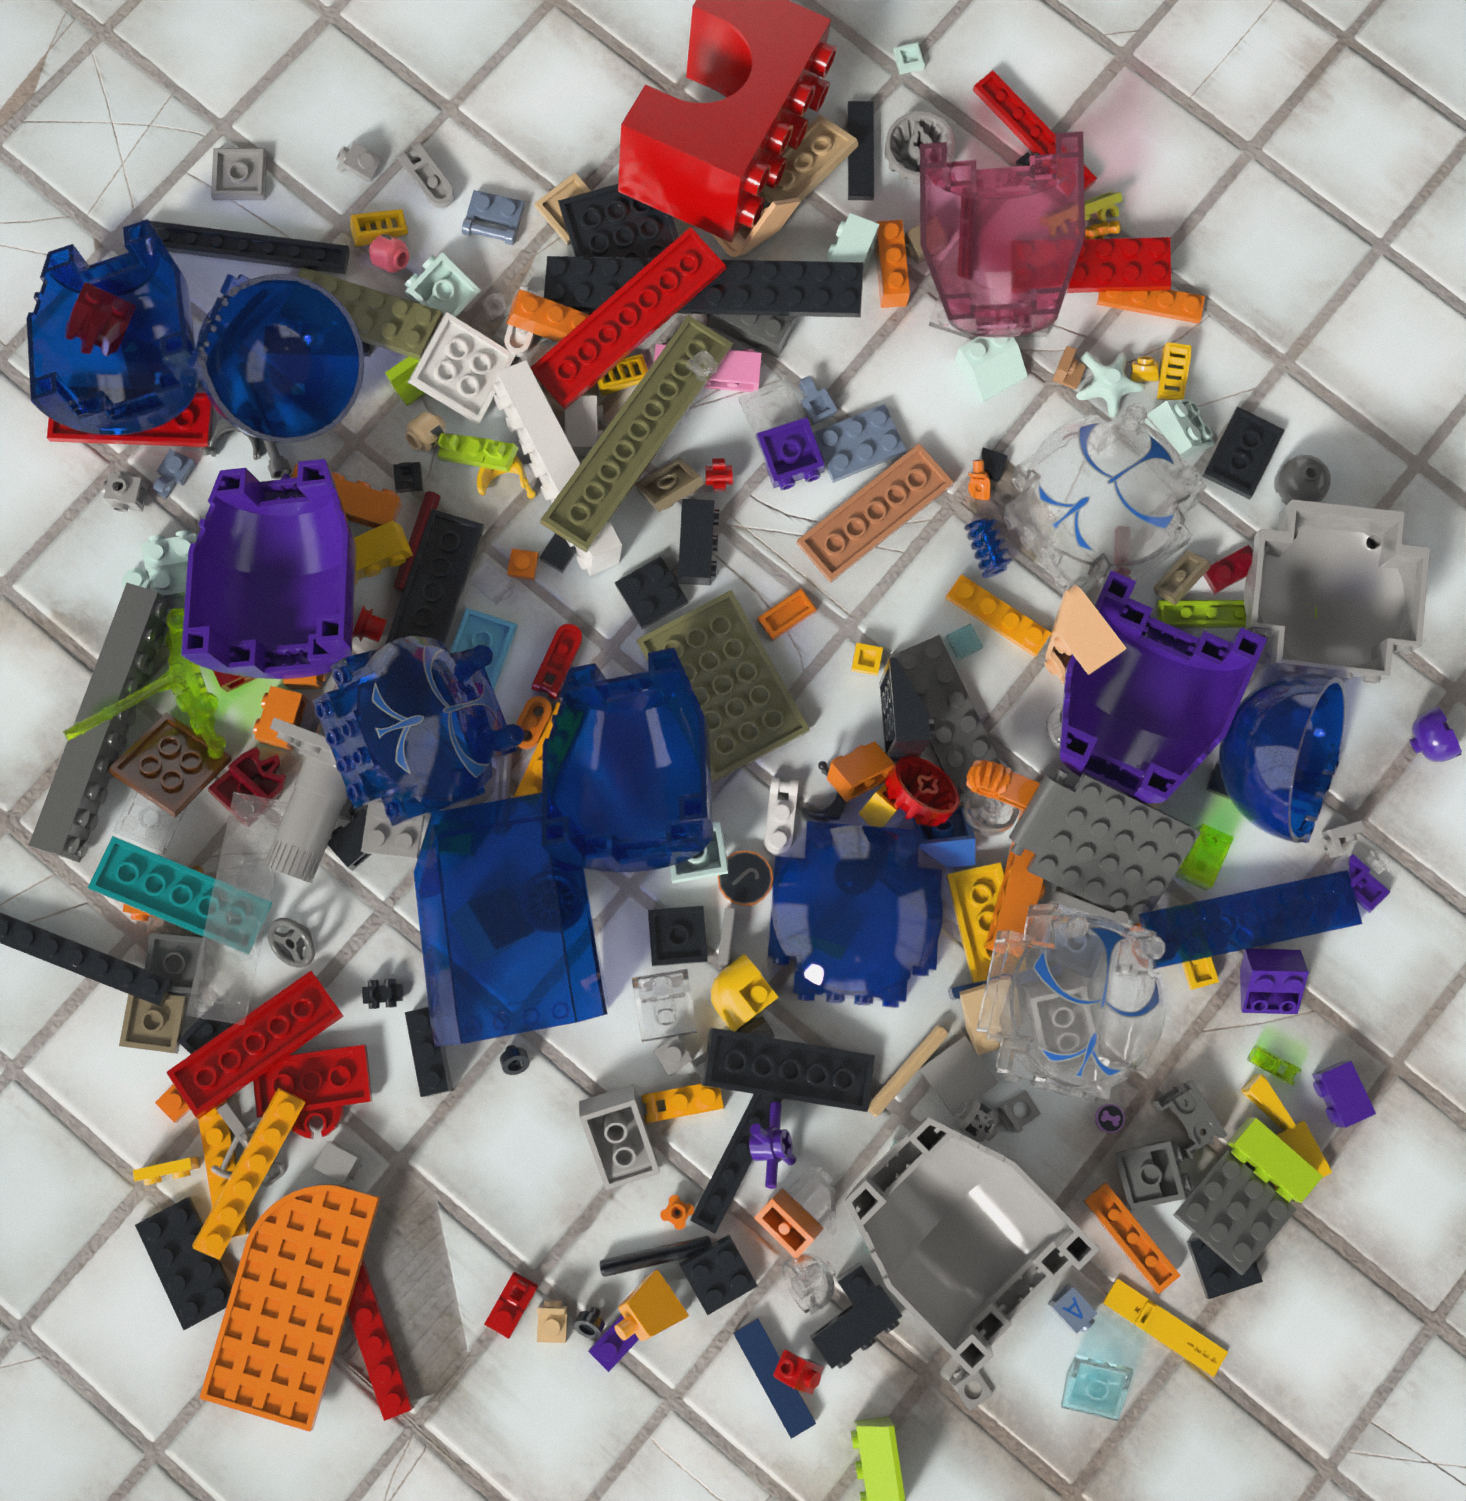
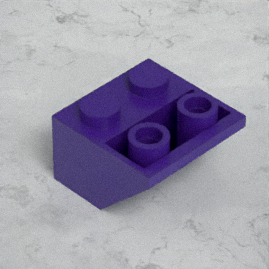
M1245 948L1240 967L1242 1013L1298 1014L1309 973L1301 950Z

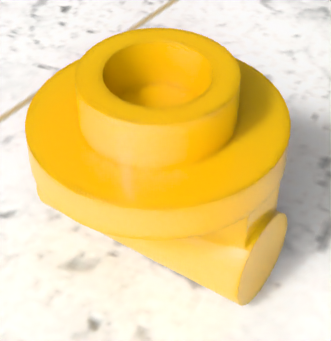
M1150 356L1138 357L1137 361L1132 362L1130 380L1135 382L1158 381L1159 363L1155 362L1154 358Z

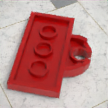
M365 1044L289 1055L253 1081L257 1118L263 1117L278 1088L305 1101L291 1129L294 1133L309 1139L314 1138V1132L309 1126L310 1120L314 1116H320L323 1119L324 1126L321 1130V1135L326 1137L339 1127L344 1116V1106L373 1102L367 1045Z

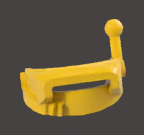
M518 455L515 456L509 472L480 467L478 471L477 489L478 493L482 496L486 495L487 487L498 475L512 472L520 476V484L522 488L526 489L527 497L533 499L536 496V492L529 485L523 464Z

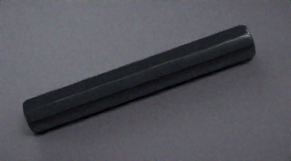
M709 1236L603 1259L599 1263L600 1271L603 1277L689 1258L712 1244Z

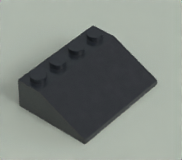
M889 657L879 685L885 753L893 762H896L906 756L920 757L925 752V748L928 747V743L931 742L932 736H935L934 719H929V712L897 659Z

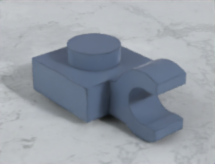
M810 376L800 380L801 384H799V387L804 396H806V398L802 399L801 404L813 425L837 414L838 410L825 388L818 391Z
M169 449L157 469L158 474L162 477L156 480L153 489L157 490L158 495L167 499L175 483L184 485L196 465L195 461Z

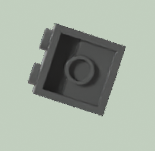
M1174 1139L1115 1153L1129 1210L1182 1200L1189 1196L1188 1191L1192 1190L1191 1180L1188 1173H1182L1180 1162H1184V1155L1181 1145H1175Z

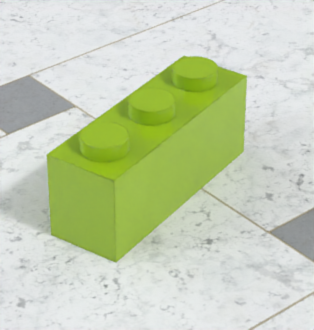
M1248 1117L1227 1142L1233 1148L1231 1153L1243 1163L1248 1161L1255 1168L1254 1174L1265 1183L1270 1181L1277 1187L1275 1192L1288 1203L1291 1200L1302 1203L1323 1178L1318 1171L1256 1117Z

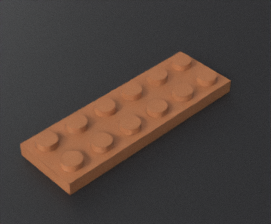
M918 444L800 537L796 544L825 578L832 583L951 488L954 482L927 451Z

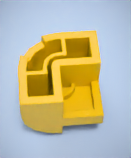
M742 954L716 976L711 987V1002L716 1012L729 1029L734 1032L743 1027L778 998L760 971L745 954Z

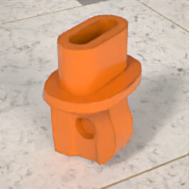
M973 460V472H968V476H970L968 491L975 499L989 500L990 480L988 472H984V460Z

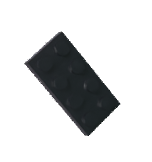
M187 1197L135 1225L183 1331L224 1310L227 1307L232 1290V1285L221 1261L193 1249L192 1245L203 1223L191 1197Z

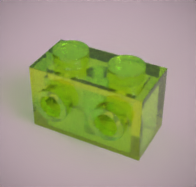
M1203 823L1196 827L1201 833L1180 865L1175 877L1206 891L1213 887L1234 837Z

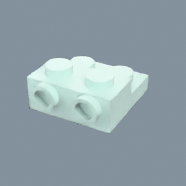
M442 252L437 258L432 255L422 265L426 270L420 276L415 273L405 283L408 289L404 294L415 303L441 310L443 315L448 312L457 317L481 290Z
M182 530L176 532L175 537L167 539L163 535H154L148 538L149 542L142 543L144 565L149 574L151 590L159 592L164 598L186 594L188 551L191 543H195L198 536L196 533L192 534L189 530Z

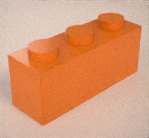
M903 220L876 221L879 224L875 253L881 308L907 306L910 289Z
M519 289L513 299L506 324L559 343L583 322L589 314Z

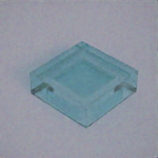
M971 623L946 636L958 661L983 648Z

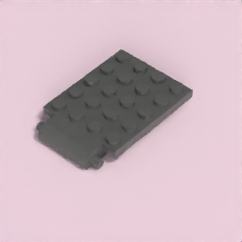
M1059 769L1054 777L1046 774L1009 835V838L1015 842L1011 851L1018 856H1021L1024 849L1035 853L1027 866L1028 872L1112 912L1124 911L1127 913L1129 920L1135 923L1147 920L1201 832L1197 828L1147 803H1143L1084 772L1075 787L1064 783L1069 773L1062 769Z

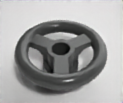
M278 918L270 924L267 934L268 942L274 954L282 962L292 967L302 968L308 966L313 961L315 945L307 927L290 918ZM281 926L291 928L287 933L277 932V929ZM278 942L290 950L293 958L281 949ZM306 946V951H307V952H306V956L303 958V956H302L303 947Z

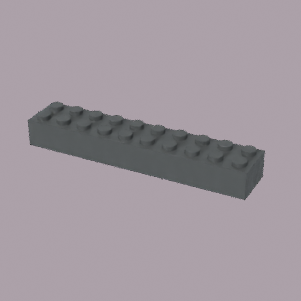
M126 583L28 846L76 862H80L81 857H84L89 847L88 837L90 832L97 826L98 810L100 805L104 804L107 799L108 789L106 788L110 778L114 777L110 774L109 767L118 759L119 753L123 752L126 747V734L129 726L131 727L136 720L135 710L138 701H141L145 695V682L148 675H151L155 668L154 658L156 652L162 648L165 638L163 633L166 625H169L173 619V605L159 592Z

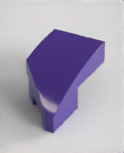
M1352 854L1349 857V894L1367 912L1371 913L1390 894V891L1369 873L1371 871L1370 868Z

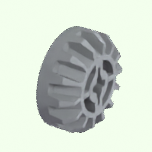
M924 111L911 112L901 116L891 125L886 137L884 155L885 159L889 161V169L892 172L897 171L899 179L904 181L907 177L913 179V184L919 185L921 180L932 183L937 176L943 177L948 167L952 164L956 140L951 127L941 117ZM909 142L907 154H901L903 146ZM936 156L934 164L926 169L929 158ZM907 159L911 165L915 166L916 171L905 166L902 160Z

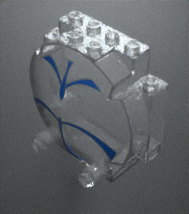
M1131 404L1127 407L1124 415L1109 423L1098 415L1090 414L1066 423L1051 433L1033 455L1015 467L1012 476L1013 483L1023 493L1006 505L1003 515L1007 526L1018 532L1024 547L1028 550L1031 549L1035 553L1039 565L1053 575L1054 583L1061 591H1066L1073 585L1081 588L1094 578L1098 588L1102 590L1111 570L1137 581L1186 546L1193 534L1184 525L1185 518L1183 515L1196 506L1207 485L1201 480L1199 471L1184 460L1147 416L1145 407L1140 404Z
M1057 903L1029 905L1023 934L1011 930L997 931L976 1031L986 1034V1040L1001 1043L995 1072L1004 1074V1080L1021 1084L1022 1079L1030 1081V1087L1055 1091L1056 1094L1079 1097L1080 1100L1097 1103L1098 1098L1109 1100L1111 1087L1126 1081L1131 1072H1141V1068L1152 1056L1161 1038L1166 1017V991L1163 977L1159 975L1160 972L1153 971L1152 959H1159L1164 954L1165 944L1163 940L1157 937L1154 931Z

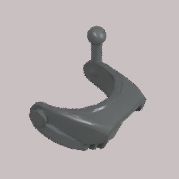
M220 418L213 434L211 446L202 448L204 455L216 457L219 441L229 432L238 431L247 436L251 441L254 460L260 459L262 454V443L257 435L253 421L243 419Z

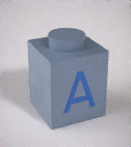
M1069 1284L1048 1303L1052 1310L1076 1334L1080 1330L1082 1333L1087 1331L1094 1324L1095 1320L1093 1318L1098 1314L1081 1294Z

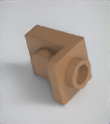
M1066 346L1052 381L1072 389L1078 388L1086 366L1073 359L1077 349Z

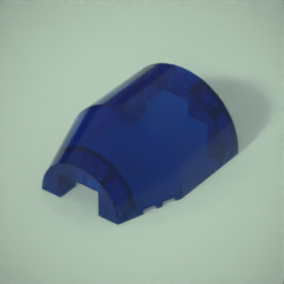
M148 219L123 227L124 246L128 253L88 265L74 244L49 251L40 275L43 283L40 292H35L33 297L36 305L34 311L28 312L26 318L31 402L42 413L64 426L83 432L103 435L143 432L161 426L177 417L188 407L197 392L199 372L189 287L181 270ZM85 282L136 305L118 351L108 356H105L98 346L94 348L91 354L81 353L82 341L80 338L76 337L73 340L65 339L66 324Z
M675 648L649 652L647 672L611 679L605 678L596 663L569 668L559 696L561 704L557 715L552 716L551 722L553 726L549 738H545L543 742L541 846L553 857L565 863L605 872L656 870L682 863L698 855L709 845L713 837L710 732L707 719Z

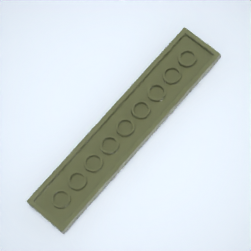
M688 315L542 516L540 524L587 553L728 355L733 343Z

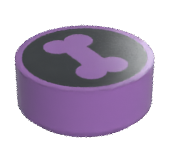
M1105 1104L1097 1109L1095 1123L1100 1130L1114 1133L1119 1131L1124 1125V1113L1117 1105Z

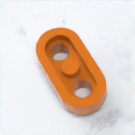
M535 696L526 702L512 731L513 740L518 747L532 749L538 744L553 712L551 704L546 698ZM542 708L544 713L541 716L534 715L535 709ZM530 732L532 737L529 740H523V733Z

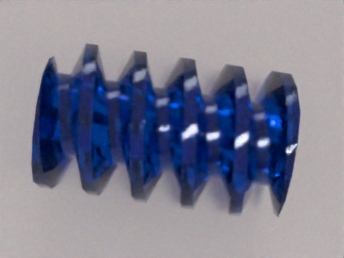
M979 519L964 526V529L969 531L967 538L973 541L971 549L977 550L974 557L976 560H981L978 563V567L980 570H985L982 573L983 578H990L1007 570V565L1013 561L1012 558H1003L1009 552V549H1000L999 547L1005 542V539H996L995 537L1002 532L1000 528L992 529V526L998 522L997 519Z

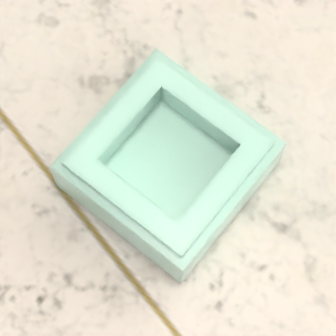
M918 42L894 47L893 54L899 75L924 69L925 63Z

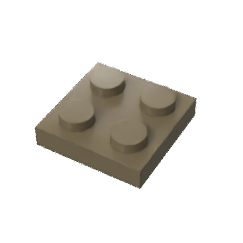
M678 457L637 482L635 486L638 492L660 512L669 509L683 497L695 493L699 487L704 485V482L695 470Z
M128 994L119 1046L178 1054L180 1044L177 1041L181 1038L188 997L168 994L163 1007Z

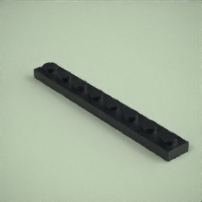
M142 219L137 239V245L142 249L299 269L304 267L310 270L346 274L350 249L347 245Z
M0 912V944L163 1007L174 980Z

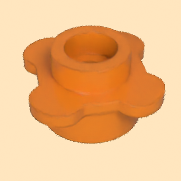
M672 1195L669 1198V1204L666 1209L661 1211L660 1217L663 1221H669L674 1224L677 1230L685 1228V1221L688 1216L694 1213V1207L690 1203L686 1204L681 1201L678 1195ZM678 1209L680 1214L675 1215L674 1211Z

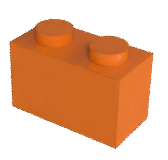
M270 686L269 692H266L262 699L261 707L263 712L261 718H258L254 725L253 733L255 734V739L262 744L293 751L294 746L277 738L278 732L270 729L273 719L277 718L300 727L308 699L302 693Z
M873 741L865 746H858L853 752L845 756L840 755L830 763L826 779L840 796L848 802L885 783L888 773L895 764L881 747Z
M783 1188L754 1217L795 1259L806 1250L824 1229Z

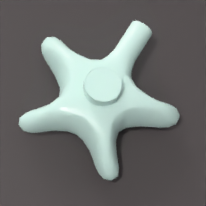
M1088 351L1080 358L1092 370L1094 380L1089 386L1080 390L1076 397L1079 400L1096 397L1104 398L1108 405L1110 417H1115L1118 414L1119 401L1123 395L1141 392L1145 388L1143 383L1132 381L1124 374L1127 354L1125 352H1120L1115 361L1108 366L1098 362Z

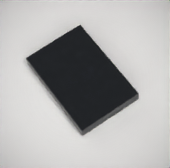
M1236 407L1202 477L1250 500L1285 429Z

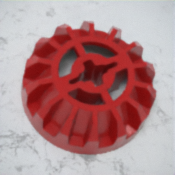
M916 756L901 758L888 773L885 780L888 799L895 801V810L902 809L906 813L905 818H915L917 825L938 826L940 823H945L959 806V793L952 780L943 770L926 759Z

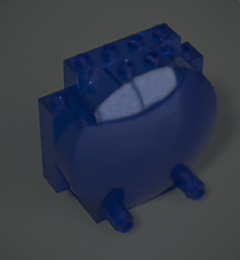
M807 821L804 828L802 858L775 856L767 959H773L772 964L789 965V960L794 961L792 994L798 995V1000L815 1001V996L826 997V1002L843 1003L845 999H854L855 1005L871 1006L873 1001H881L882 1007L899 1008V1003L906 1002L907 980L911 978V970L914 976H929V972L936 971L938 939L943 919L941 897L942 869L918 867L920 830Z

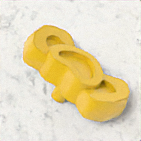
M1115 220L1093 224L1091 227H1083V237L1094 239L1099 236V239H1105L1104 236L1107 234L1119 233L1121 231V223Z

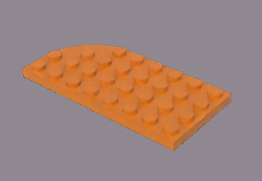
M316 1185L284 1196L260 1216L247 1237L199 1399L311 1432L314 1429L381 1197L341 1185Z

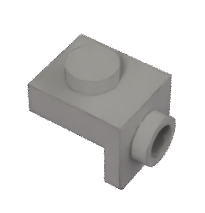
M353 141L347 147L343 146L340 149L336 158L340 161L337 170L342 172L344 169H347L369 182L372 180L382 157Z

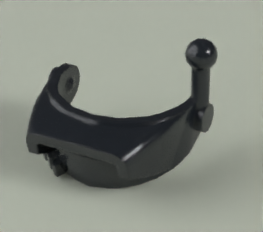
M820 761L818 768L822 770V774L827 776L829 772L827 763ZM837 792L833 803L824 810L812 811L803 807L801 811L804 816L815 821H839L848 802Z

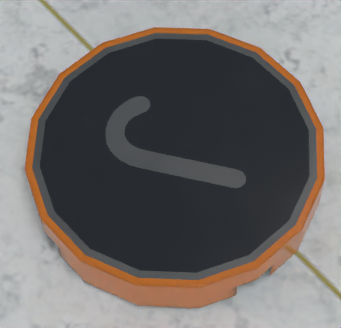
M747 850L735 852L728 856V874L718 875L719 889L723 896L731 903L739 906L756 905L764 900L771 890L773 881L772 870L766 859L758 853Z

